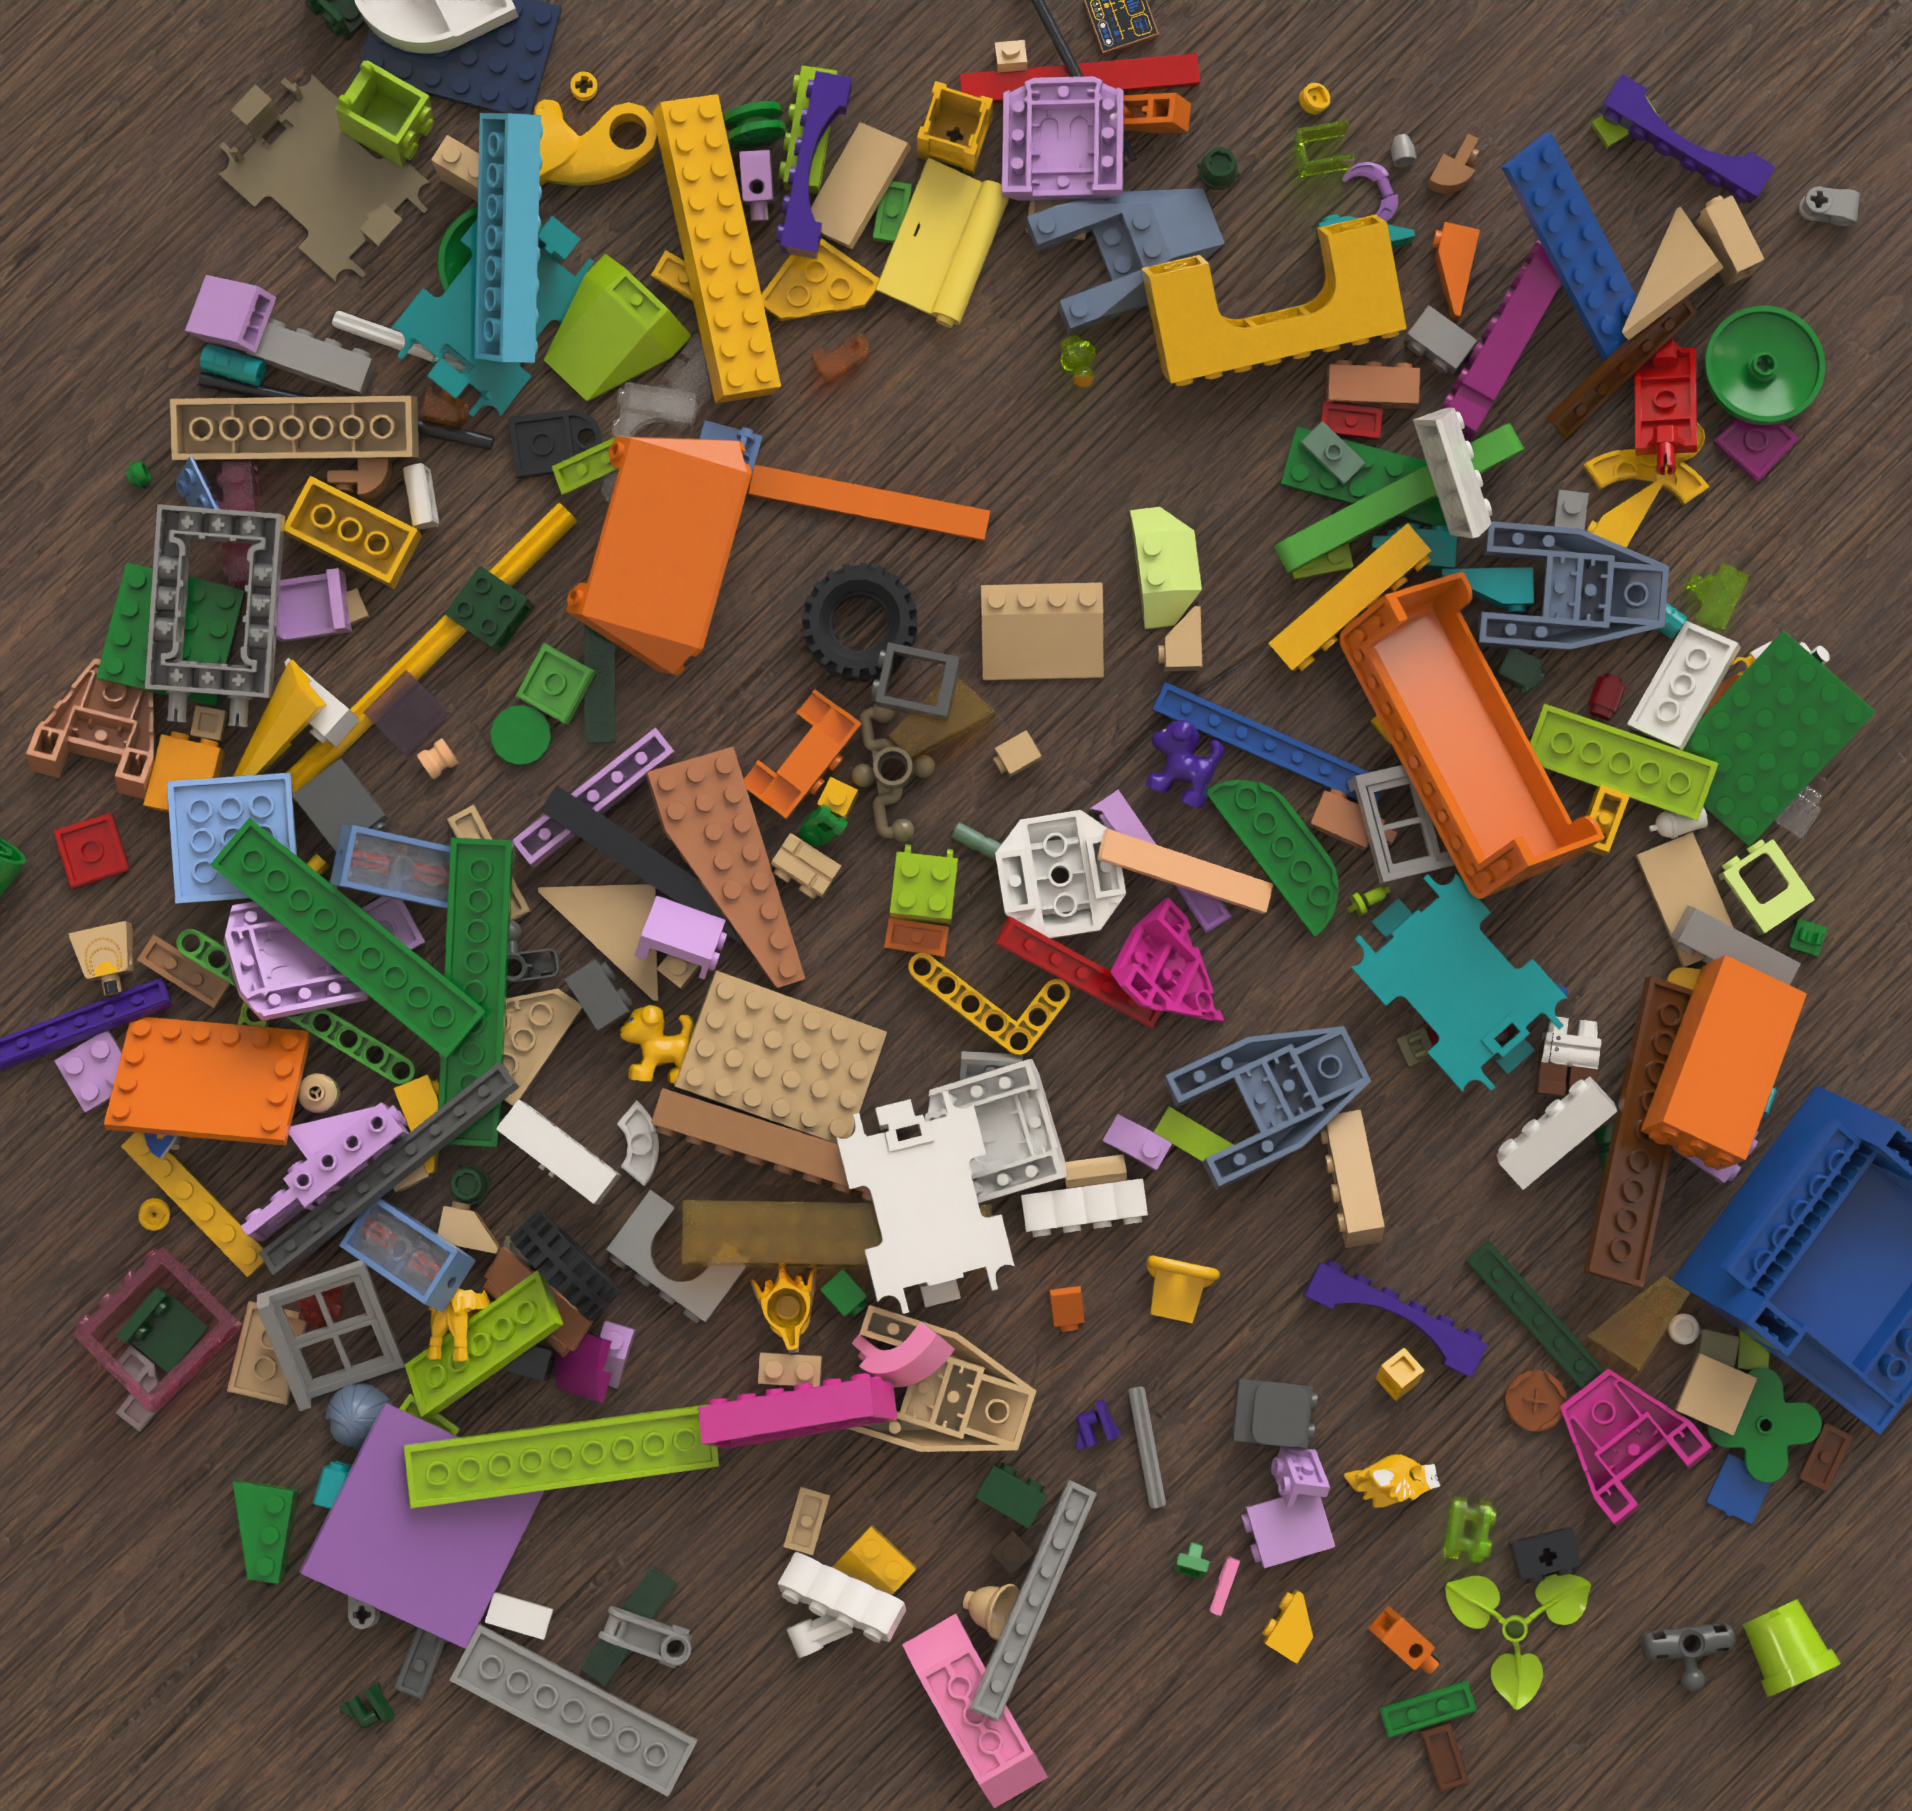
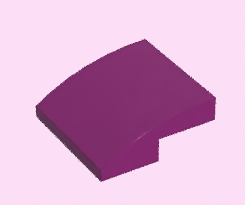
M586 1333L575 1351L570 1350L564 1357L556 1352L555 1375L557 1388L603 1403L612 1374L604 1371L612 1341Z

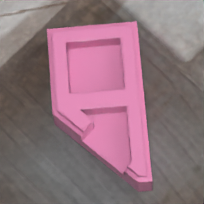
M1230 1556L1225 1558L1210 1606L1211 1613L1221 1616L1240 1563L1238 1559Z

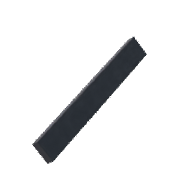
M558 785L555 787L540 811L677 903L726 920L722 932L727 933L728 937L740 945H745L738 938L734 928L721 914L696 877Z

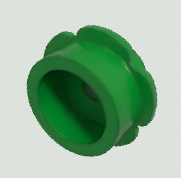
M142 460L137 463L133 461L129 463L130 466L126 470V475L130 484L133 487L138 486L140 489H145V485L152 483L147 466Z

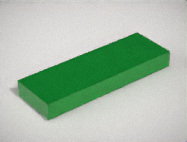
M1467 1680L1378 1707L1388 1738L1477 1711Z

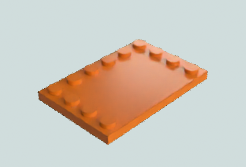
M143 1017L129 1023L104 1126L106 1130L286 1146L311 1034L306 1030Z

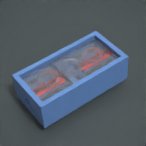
M342 825L330 884L448 910L451 847L360 826Z
M383 1198L378 1199L357 1216L339 1245L359 1260L364 1259L366 1265L423 1304L442 1313L476 1261L461 1249Z

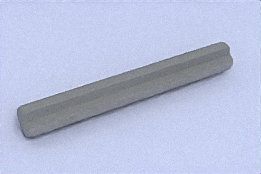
M1142 1386L1130 1388L1128 1393L1149 1506L1152 1509L1161 1508L1166 1505L1146 1392Z

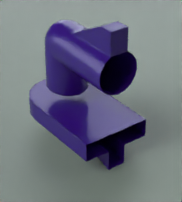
M1104 1400L1097 1401L1096 1403L1099 1416L1095 1410L1080 1414L1076 1418L1079 1429L1076 1445L1078 1450L1098 1444L1092 1425L1100 1423V1419L1108 1441L1122 1436L1112 1420Z

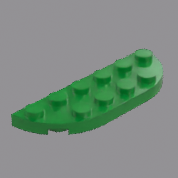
M1244 780L1226 781L1209 788L1207 798L1313 938L1316 937L1331 920L1338 899V876L1327 852L1290 803L1273 788L1262 783Z

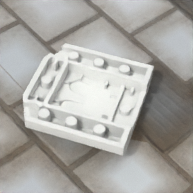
M1032 1059L929 1090L930 1101L928 1113L925 1115V1122L941 1118L940 1115L947 1113L942 1092H949L951 1103L956 1108L966 1109L972 1103L974 1104L986 1155L974 1157L969 1161V1169L978 1203L1067 1177L1065 1159L1039 1072Z

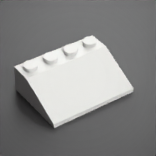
M1444 408L1413 419L1450 535L1467 538L1479 537L1492 524L1489 517L1492 516V509L1489 501L1483 498L1480 487H1483L1482 477L1477 469L1474 470L1471 458H1474V453L1470 442L1464 439L1462 429L1465 426L1460 412H1456L1455 408Z

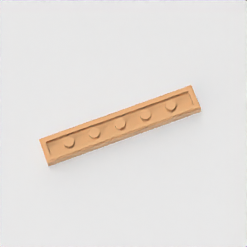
M1110 829L1104 830L1097 860L1261 914L1267 912L1273 887L1272 883Z

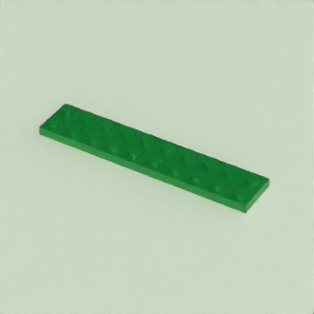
M250 817L211 862L210 865L446 1059L451 1056L486 1014L487 1011Z
M451 837L444 977L487 1012L448 1059L441 1055L438 1110L499 1061L503 1063L514 840ZM501 1102L448 1145L499 1147L500 1132L496 1128L501 1123Z

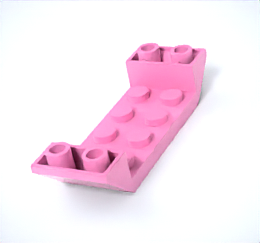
M957 1614L950 1616L902 1644L921 1683L993 1808L998 1807L1048 1778L1007 1705H1005L999 1722H995L968 1709L986 1668Z

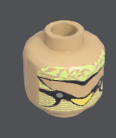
M314 1073L301 1081L298 1099L306 1110L323 1114L331 1111L337 1105L340 1098V1090L333 1078L325 1074Z

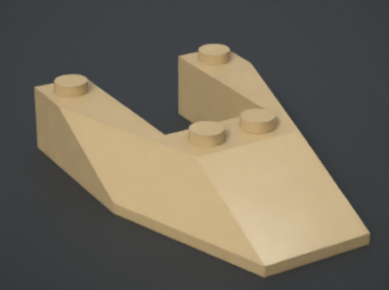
M869 1305L860 1335L898 1347L922 1321ZM923 1322L955 1348L953 1353L932 1375L907 1387L901 1410H896L897 1420L848 1428L919 1452L1018 1450L1036 1390L958 1333Z

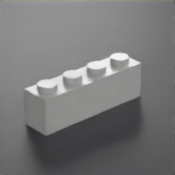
M269 318L256 353L246 352L248 356L251 355L254 358L266 361V365L355 396H365L376 367L373 359L370 358L371 354L358 348H353V351L341 348L342 344L329 338H325L324 342L313 338L314 334L307 330L297 328L295 332L286 329V324Z
M1688 905L1670 937L1679 942L1677 945L1678 949L1692 956L1695 951L1704 955L1703 962L1707 964L1727 955L1788 985L1791 984L1801 963Z

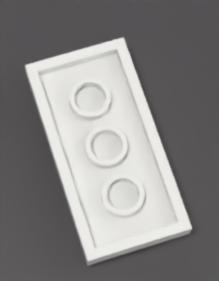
M1685 621L1627 723L1629 728L1683 751L1697 723L1700 721L1741 648L1739 643Z

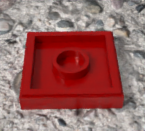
M113 813L101 815L53 831L71 889L131 871Z

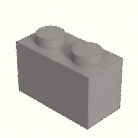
M1429 305L1404 340L1408 343L1407 347L1418 356L1425 355L1433 361L1431 364L1435 369L1443 374L1448 372L1452 376L1477 342L1474 337Z

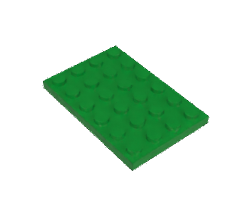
M1782 630L1700 719L1683 749L1685 752L1719 763L1704 807L1750 847L1873 716L1876 710L1785 630Z

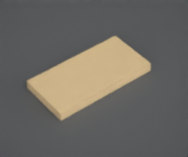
M861 122L858 124L811 206L815 221L822 223L823 237L850 249L854 248L910 151L911 146L908 142Z
M1693 832L1635 856L1669 937L1674 932L1687 905L1734 928ZM1670 938L1682 967L1705 958L1704 955L1697 951L1692 956L1678 949L1677 945L1679 942Z

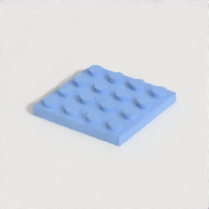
M291 773L167 781L176 904L251 899L210 865L249 817L297 856Z

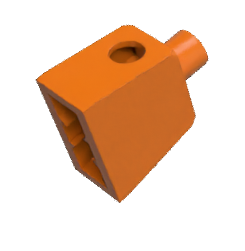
M1387 1606L1368 1627L1375 1636L1414 1671L1420 1667L1427 1674H1431L1439 1666L1440 1660L1432 1654L1435 1647L1390 1606Z

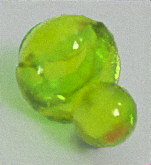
M1080 336L1068 337L1060 345L1062 367L1067 372L1074 374V384L1083 388L1088 387L1094 382V373L1088 366L1094 360L1096 348L1090 342L1082 340Z

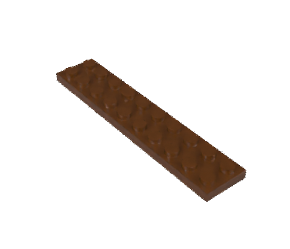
M1653 976L1645 977L1583 1271L1637 1289L1644 1288L1673 1146L1667 1143L1666 1145L1655 1143L1654 1140L1649 1139L1648 1134L1640 1130L1693 992L1692 989Z

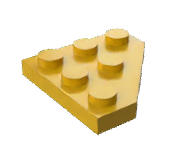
M821 238L817 259L790 255L761 295L764 309L780 321L865 308L877 292L875 289L879 278Z

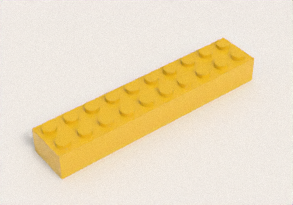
M716 94L660 102L653 111V117L715 404L772 395L781 387L719 96Z

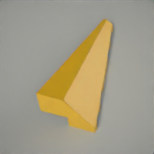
M294 660L288 662L233 777L262 775L292 745L290 742L327 706L325 701L309 685L312 682Z

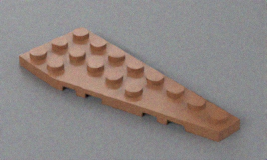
M734 747L646 772L645 774L663 832L678 849L685 863H688L697 876L699 883L721 914L734 928L738 938L754 957L753 959L772 986L779 988L804 980V972Z

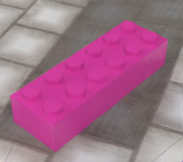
M857 1374L851 1376L852 1381L841 1382V1379H828L822 1381L823 1386L813 1387L812 1384H799L794 1386V1391L784 1392L782 1388L770 1389L765 1391L766 1396L756 1397V1394L749 1393L738 1395L737 1401H727V1398L709 1400L708 1406L698 1407L702 1444L729 1449L897 1420L894 1386L891 1382L882 1381L881 1376L870 1377V1374Z

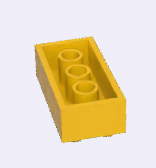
M312 476L308 478L284 524V532L289 537L393 589L396 588L422 538L417 529Z

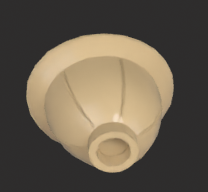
M1006 1584L1002 1587H982L976 1592L968 1591L963 1600V1608L969 1610L971 1618L977 1625L986 1629L990 1637L998 1641L1020 1590L1014 1584Z

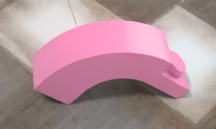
M923 1322L919 1323L901 1345L891 1350H880L860 1334L852 1342L861 1351L858 1357L863 1362L859 1367L873 1377L881 1376L882 1381L891 1382L894 1387H906L926 1379L937 1371L955 1350L954 1347Z

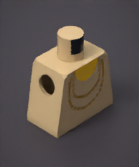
M122 921L69 933L70 941L86 980H101L104 996L122 993L119 976L134 971L132 923Z

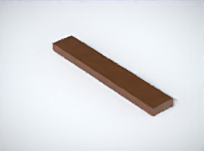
M1685 297L1632 339H1627L1546 419L1563 438L1567 439L1698 312L1696 308Z

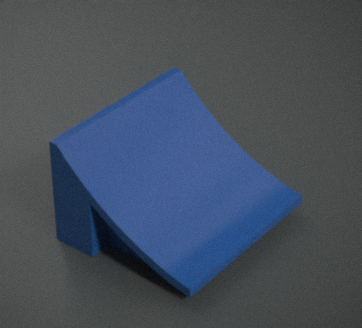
M1816 1086L1750 1174L1748 1180L1738 1190L1671 1281L1764 1347L1880 1435L1912 1393V1134L1897 1121Z

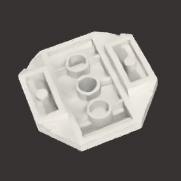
M1081 810L1021 819L995 853L1005 915L1022 922L1051 939L1100 931L1126 895L1122 867L1097 860L1104 830L1108 828ZM1057 868L1065 869L1068 872L1069 879L1063 884L1054 882L1051 877V873Z

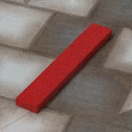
M1008 916L994 943L1150 1029L1154 1028L1162 1012L1160 1010L1140 1007L1120 987L1109 970Z

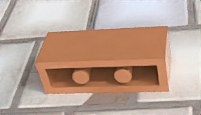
M1348 360L1335 361L1334 364H1329L1327 369L1326 402L1381 409L1416 410L1419 404L1420 368H1412L1413 365L1410 363H1396L1394 367L1382 366L1381 362L1374 361L1365 362L1364 366L1352 365V361Z

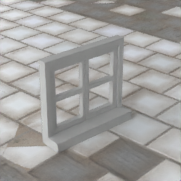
M1403 765L1357 775L1347 781L1350 793L1356 792L1380 884L1455 866L1448 851L1440 853L1432 820ZM1410 785L1418 817L1382 825L1374 793ZM1420 823L1428 856L1393 864L1384 831Z
M364 1259L257 1295L258 1313L299 1411L311 1408V1398L405 1367L404 1359ZM354 1282L367 1313L334 1323L322 1292ZM315 1295L328 1326L295 1336L283 1305ZM372 1325L383 1356L351 1366L339 1335ZM333 1338L345 1368L313 1379L300 1348Z

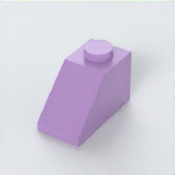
M1119 1114L1115 1117L1102 1140L1154 1171L1159 1168L1172 1145L1171 1142Z
M605 1321L600 1337L612 1342L604 1371L612 1373L608 1386L619 1389L637 1330Z

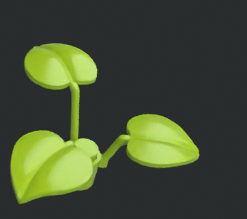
M1553 1574L1547 1576L1545 1580L1538 1584L1535 1590L1536 1598L1542 1606L1525 1619L1519 1615H1512L1505 1619L1494 1610L1500 1602V1593L1497 1586L1490 1579L1483 1576H1469L1448 1582L1445 1586L1449 1607L1456 1618L1464 1625L1474 1629L1484 1628L1490 1620V1615L1503 1624V1635L1507 1640L1513 1642L1515 1655L1506 1653L1500 1655L1495 1660L1491 1668V1680L1496 1690L1516 1710L1524 1707L1533 1699L1543 1679V1667L1539 1658L1531 1653L1520 1654L1519 1641L1526 1637L1528 1624L1545 1610L1548 1618L1556 1624L1568 1625L1576 1622L1586 1609L1591 1584L1588 1580L1574 1574L1562 1576Z

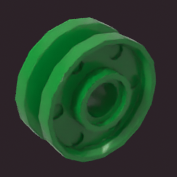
M760 101L741 105L723 114L725 129L730 130L727 133L729 147L732 149L755 148L770 144L784 137L787 133L786 124L783 121L777 120L783 114L781 105L774 101Z

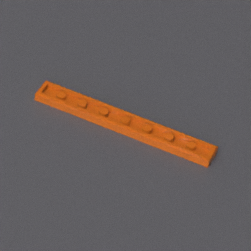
M754 465L748 495L983 542H985L990 517V510Z

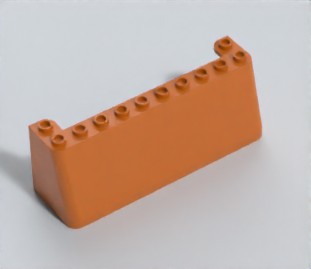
M1461 571L1384 595L1341 632L1340 645L1467 889L1472 896L1482 899L1577 858L1605 837L1599 825L1592 817L1583 816L1574 822L1569 818L1460 612L1472 600V587L1464 572Z

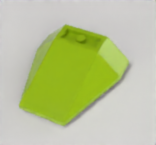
M604 254L584 275L544 361L586 402H589L672 359L692 336L671 311L625 267L607 254Z

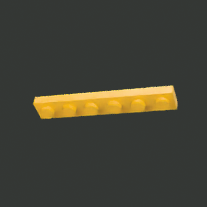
M137 1132L121 1145L133 1160L247 1277H250L265 1263L259 1254L264 1247L256 1239L246 1235L238 1220L170 1150L163 1159L158 1158L148 1148L144 1133Z

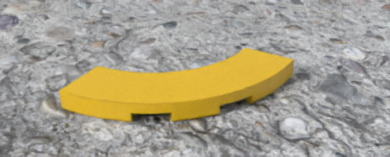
M1635 449L1608 452L1583 464V468L1599 490L1620 481L1640 480L1654 483L1660 479L1664 482L1662 488L1672 493L1684 506L1709 488L1705 480L1682 461H1675L1676 472L1674 474L1668 475L1667 465H1665V475L1658 474L1656 472L1657 455L1636 456Z

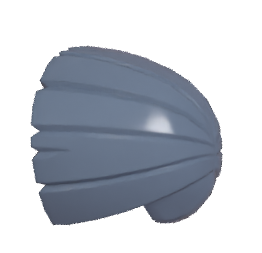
M359 1382L358 1384L355 1383L338 1389L329 1400L330 1403L327 1404L325 1419L330 1420V1432L333 1438L342 1445L354 1447L359 1452L383 1403L386 1402L393 1406L389 1402L390 1399L383 1392L379 1391L378 1388L366 1383Z

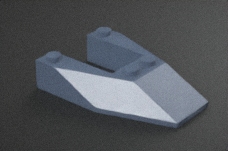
M1203 188L1124 191L1123 194L1109 199H1081L1030 215L1025 223L1036 252L1073 239L1083 233L1092 232L1110 277V282L1059 301L1058 310L1068 336L1148 306L1141 268L1201 255L1206 260L1225 245Z
M1491 521L1492 524L1485 530L1483 556L1546 561L1541 617L1481 612L1478 615L1476 643L1478 646L1572 650L1665 627L1669 577L1668 565L1580 528Z
M1340 1026L1247 1037L1165 1075L1163 1083L1175 1108H1178L1231 1082H1235L1259 1134L1205 1158L1203 1166L1217 1191L1301 1149L1371 1082V1079L1345 1027Z

